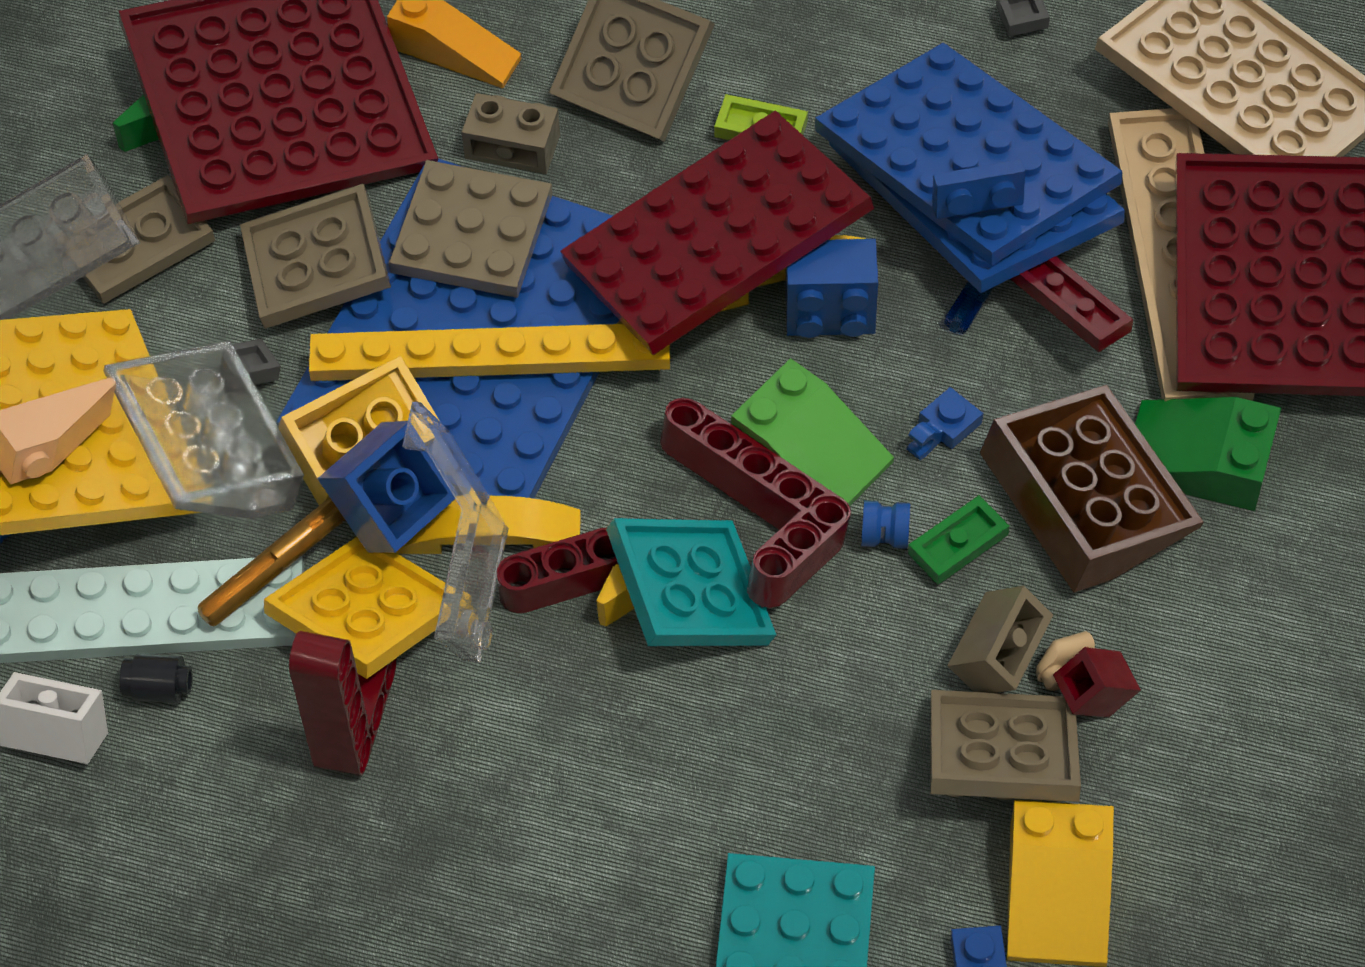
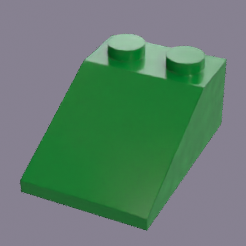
M1239 397L1141 401L1135 425L1184 494L1251 511L1256 510L1281 407Z

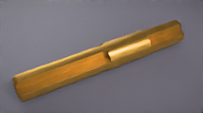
M329 497L200 602L198 613L202 619L210 626L218 625L345 521L331 498Z

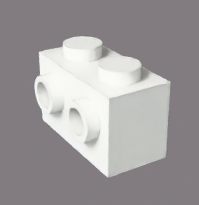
M14 672L0 691V746L88 764L108 734L102 690Z

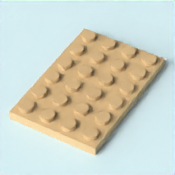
M1147 0L1102 34L1097 40L1096 51L1234 154L1343 157L1365 139V75L1261 0Z

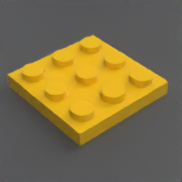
M357 537L264 599V613L296 634L298 631H306L350 640L357 673L366 679L465 609V595L397 553L367 552Z

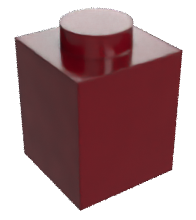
M1084 647L1053 674L1072 714L1109 718L1141 691L1121 651Z

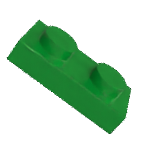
M978 495L908 545V555L939 585L1007 537L1010 526Z

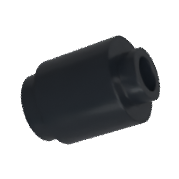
M136 654L134 658H124L120 669V692L122 696H131L133 701L180 703L183 694H190L193 683L192 667L185 666L183 656Z

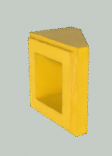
M618 564L615 567L613 566L596 600L598 621L600 625L605 627L634 609Z

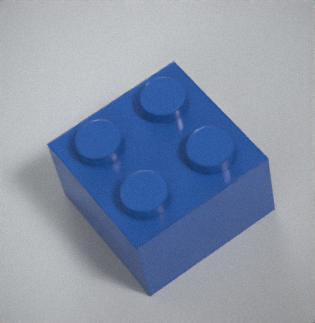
M876 239L827 240L786 267L787 336L812 338L819 335H846L857 337L863 334H875L878 296Z
M410 421L381 422L317 478L367 552L396 553L459 496Z

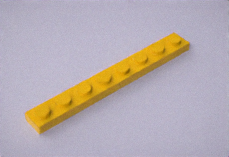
M624 324L310 334L309 374L311 381L354 380L399 356L403 358L414 378L670 369V345L652 355Z

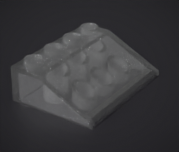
M231 341L104 365L103 372L106 378L112 377L115 380L116 387L114 393L175 509L247 519L259 518L294 509L304 474Z

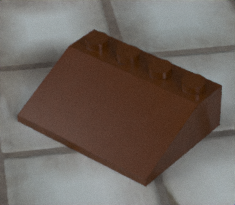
M1107 384L994 419L980 451L981 456L1073 593L1113 580L1201 528L1204 523Z

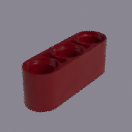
M607 527L504 558L499 563L496 571L500 602L503 607L513 613H527L602 590L613 566L615 567L618 564L616 557L608 560L599 558L603 555L615 556L606 531ZM560 568L571 569V571L567 573L555 572ZM514 582H527V584L523 586H511V584Z

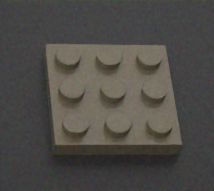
M588 0L549 93L665 142L715 24L710 20L660 0Z
M426 160L389 261L390 272L518 298L553 195L552 184Z
M364 184L240 224L259 318L265 329L391 287L369 195Z
M931 690L930 794L948 795L951 797H996L1003 800L1015 798L1046 800L1049 802H1079L1081 779L1076 715L1072 714L1064 696Z

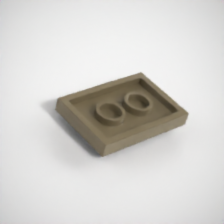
M169 175L56 237L59 248L102 304L215 241L213 230L205 220L187 224L173 180Z

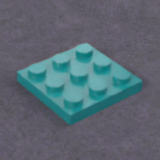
M614 518L609 524L606 531L648 646H768L775 638L776 632L767 608L754 603L747 593L751 567L732 520Z
M728 853L716 967H867L875 866Z

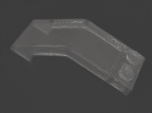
M412 402L403 447L410 450L426 451L461 507L434 638L461 660L481 663L483 650H487L491 643L492 625L489 620L498 582L496 571L503 558L509 528L450 431L421 402Z

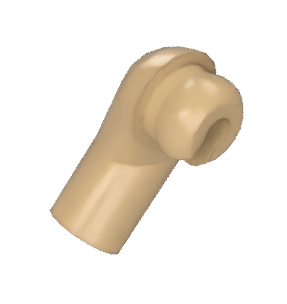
M1084 631L1054 640L1036 666L1037 679L1039 682L1044 683L1047 690L1056 691L1060 689L1053 676L1055 672L1084 647L1095 648L1092 635Z

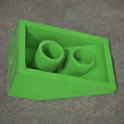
M791 358L731 415V424L843 498L849 504V507L894 462L892 454L824 381Z

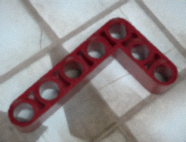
M678 398L669 402L665 409L660 444L662 449L672 458L779 529L754 554L747 593L754 603L762 607L772 608L780 606L841 550L844 545L851 514L849 504L843 498L699 402L689 398Z
M298 631L290 652L289 673L314 767L359 776L364 774L394 680L397 658L366 679L357 673L350 640Z

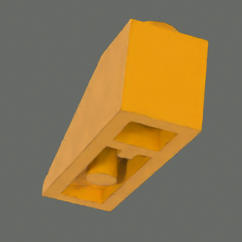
M397 0L387 15L388 28L398 52L500 88H504L522 59L520 52L444 0Z

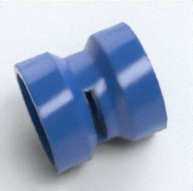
M864 500L861 546L876 547L879 543H889L893 548L908 549L910 503L896 502L893 506H882L878 501Z

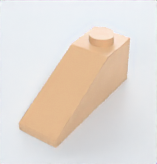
M109 377L0 410V471L8 482L13 484L29 478H38L45 473L52 472L110 416L116 387L115 380Z

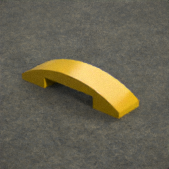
M489 495L457 497L396 553L442 554V545L533 544V548L579 535L581 510L560 503L525 497Z

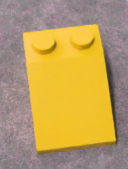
M401 356L282 416L276 432L318 505L326 501L329 495L317 478L381 422L410 421L427 447L447 434Z
M1014 800L1010 825L1006 961L1107 967L1114 806Z

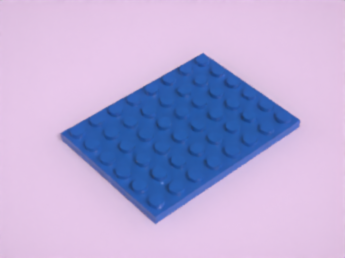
M438 158V162L460 166ZM422 168L380 241L391 287L345 302L328 333L617 324L620 320L565 263L560 250L613 216L552 196L518 298L393 274L390 272L389 261L422 174ZM308 366L276 421L277 428L282 416L352 380L311 381ZM600 372L414 378L447 432L444 437L428 446V449L459 496L489 495L534 499Z

